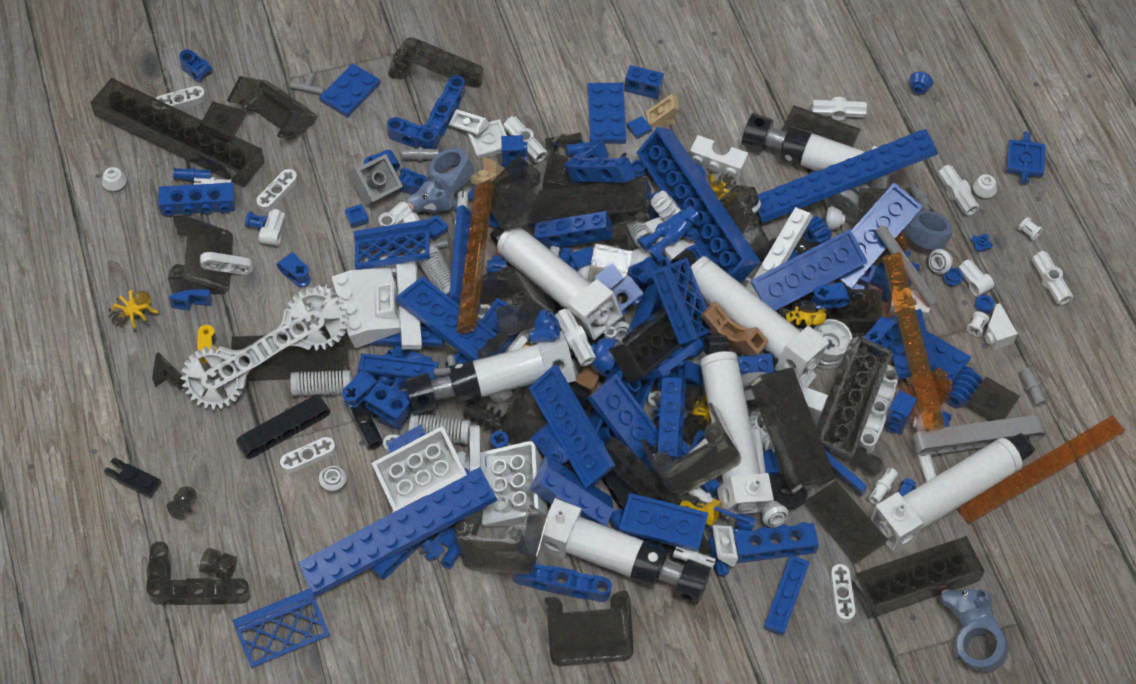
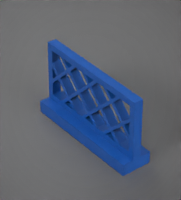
M427 219L354 231L356 270L430 259L431 232ZM411 243L416 245L411 250L407 249ZM392 247L397 248L393 253L388 251ZM420 248L425 250V253L417 254L416 252ZM374 249L379 251L374 256L370 254ZM402 251L406 253L404 256H397ZM383 254L388 256L386 259H379ZM365 257L369 259L367 262L360 263Z
M685 258L652 271V277L679 345L709 333V325L706 323L707 328L702 326L704 319L700 316L707 307L688 259ZM681 264L683 265V268H684V270H685V274L680 271V270H681ZM679 277L683 279V285L678 282ZM688 284L691 285L692 292L688 290ZM686 295L691 298L690 303L686 301ZM695 302L698 303L699 310L695 308ZM693 314L698 316L697 321L693 319Z
M311 588L232 620L251 669L330 636ZM312 604L315 609L313 617L309 618L302 615L303 608ZM290 613L297 616L293 626L282 623L284 615ZM299 618L310 621L306 632L295 628ZM269 621L277 624L273 635L262 631L264 624ZM315 623L322 626L324 633L315 636L310 634L309 631L312 624ZM279 626L290 629L286 640L275 636ZM247 630L257 632L253 643L244 640L242 633ZM293 631L304 635L301 643L295 644L289 641ZM260 634L271 638L267 648L256 644ZM274 639L285 643L279 652L270 650ZM254 647L265 651L262 659L253 662L251 657Z

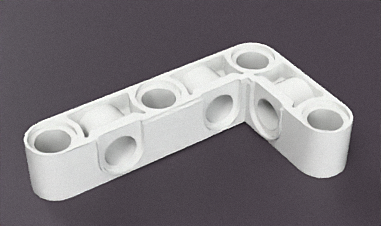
M850 354L845 358L842 369L845 377L876 387L857 444L858 451L868 455L873 453L878 438H880L896 391L898 376L895 367L856 354Z

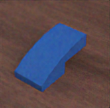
M195 289L171 294L169 301L173 309L191 310L192 304L211 306L212 297L210 290Z

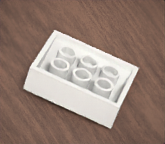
M390 268L349 270L332 276L336 294L340 296L338 301L339 303L345 302L342 309H348L344 316H348L349 319L345 323L348 324L347 332L355 348L400 333L399 304L398 319L376 317L375 286L391 282L395 284Z
M443 426L372 463L394 512L423 496L429 495L467 476L457 450Z
M532 441L480 452L481 469L498 500L482 509V525L484 527L525 526L529 523H544L547 516V501L529 490L544 459L543 453Z

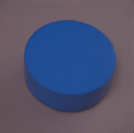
M980 295L977 297L974 307L976 311L989 314L992 312L995 303L990 296Z

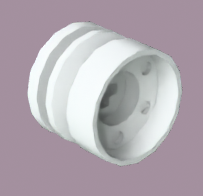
M827 319L822 325H816L814 330L829 341L827 349L817 367L830 370L837 368L843 363L852 343V334L844 323L838 320Z

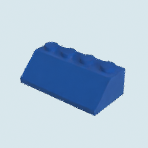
M546 455L529 490L553 504L556 498L581 508V517L606 526L614 510L612 497L594 485L591 488L585 489L577 474Z

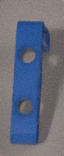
M455 75L448 80L426 124L420 126L402 118L392 117L387 121L388 137L393 141L417 149L419 147H422V149H436L465 95V81L463 77Z
M601 138L591 141L564 164L572 182L624 183L636 177L629 158H608L609 153Z
M533 523L526 524L523 527L513 563V580L516 584L597 602H605L610 598L612 584L608 578L578 573L576 570L557 566L550 567L536 564L540 529ZM528 534H534L535 537H534V538H529V537H527V535H528ZM520 570H524L527 573L520 575L517 572ZM558 579H565L566 582H565V583H559V582H557V580H558ZM603 587L606 588L607 591L600 592L597 589Z

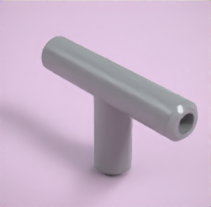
M313 73L308 74L305 84L292 81L289 83V88L321 95L325 91L322 87L312 86L315 78Z
M449 355L447 357L448 366L455 365V356ZM450 367L434 369V376H448L451 374Z

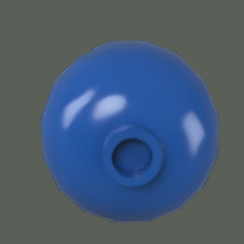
M605 337L600 339L597 344L592 343L591 349L596 356V359L590 364L592 369L598 374L607 377L608 373H606V370L611 371L620 352L617 347L618 345L622 346L623 342L611 337Z

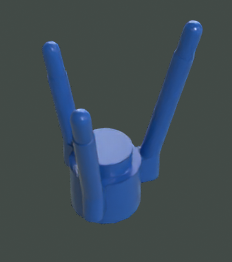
M714 507V510L736 518L735 526L738 529L732 528L733 533H737L740 530L752 531L755 517L749 516V514H735L723 508Z

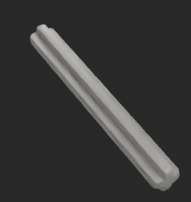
M885 225L877 228L876 233L927 306L935 304L937 302L936 297Z

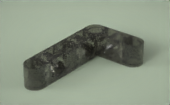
M413 37L406 38L391 58L388 71L390 78L400 80L416 64L448 78L455 75L461 76L465 81V85L473 88L481 86L484 68L481 65Z
M610 438L603 443L615 464L612 470L640 496L680 505L682 499L679 494L617 438Z
M159 541L151 546L147 567L146 591L152 603L156 605L243 604L251 598L249 584L241 578L220 580L186 578V580H171L172 556L168 545ZM165 552L164 555L157 556L158 553ZM203 589L202 593L195 594L197 590ZM239 589H245L243 593H236ZM156 590H162L159 594H153Z

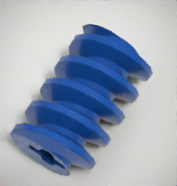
M963 366L947 392H945L943 396L945 402L954 408L967 406L968 401L975 394V390L982 383V377L971 367Z

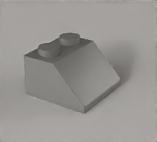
M386 154L348 173L365 206L403 187Z

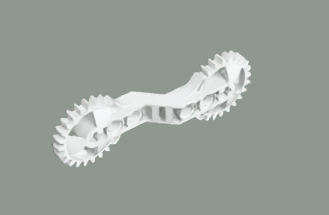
M315 286L313 291L310 287H307L306 293L300 290L298 292L299 296L295 294L292 297L294 301L290 300L288 302L290 307L284 310L281 325L253 344L241 350H230L220 346L216 351L215 346H212L210 350L205 346L202 352L198 349L195 351V355L191 354L189 356L190 360L184 363L187 367L182 369V372L186 373L181 377L182 380H186L182 387H188L189 390H187L186 394H193L190 400L192 401L197 398V405L203 402L204 408H207L210 404L213 410L217 405L220 409L225 404L230 406L232 401L235 402L238 399L237 395L240 396L242 394L241 389L246 386L249 371L288 346H300L310 350L312 345H314L315 350H318L320 345L323 349H326L328 344L331 347L335 344L334 340L339 342L340 336L346 333L343 329L348 327V324L344 323L349 319L348 316H344L348 309H342L345 302L339 303L337 300L340 296L333 297V290L327 294L326 287L319 291L318 286ZM307 297L314 308L307 310L302 298ZM326 298H327V299H328V302H327V304L325 305V307L322 308V305H323L324 301H325ZM314 316H319L320 320L316 319L315 321L310 323V320ZM296 324H302L304 331H299ZM324 324L331 336L329 339H326L319 330ZM280 333H285L288 340H283L280 337ZM242 356H247L250 359V363L244 362ZM200 357H204L211 366L206 372L200 363ZM226 365L232 366L234 372H229ZM218 373L220 374V376L217 379L211 378L217 375ZM222 385L228 395L225 399L216 390V388ZM206 388H207L208 390H207L205 396H202L203 393H204V391H205Z

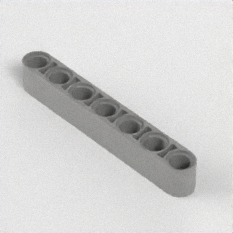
M1032 415L922 430L913 435V440L918 455L927 456L984 448L999 438H1005L1010 441L1020 433H1023L1029 441H1035L1043 438L1046 433L1040 417Z

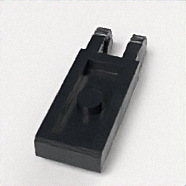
M112 458L111 464L122 470L120 474L110 468H105L104 473L116 480L117 483L148 498H152L162 483L161 479L128 463L125 464L117 458Z

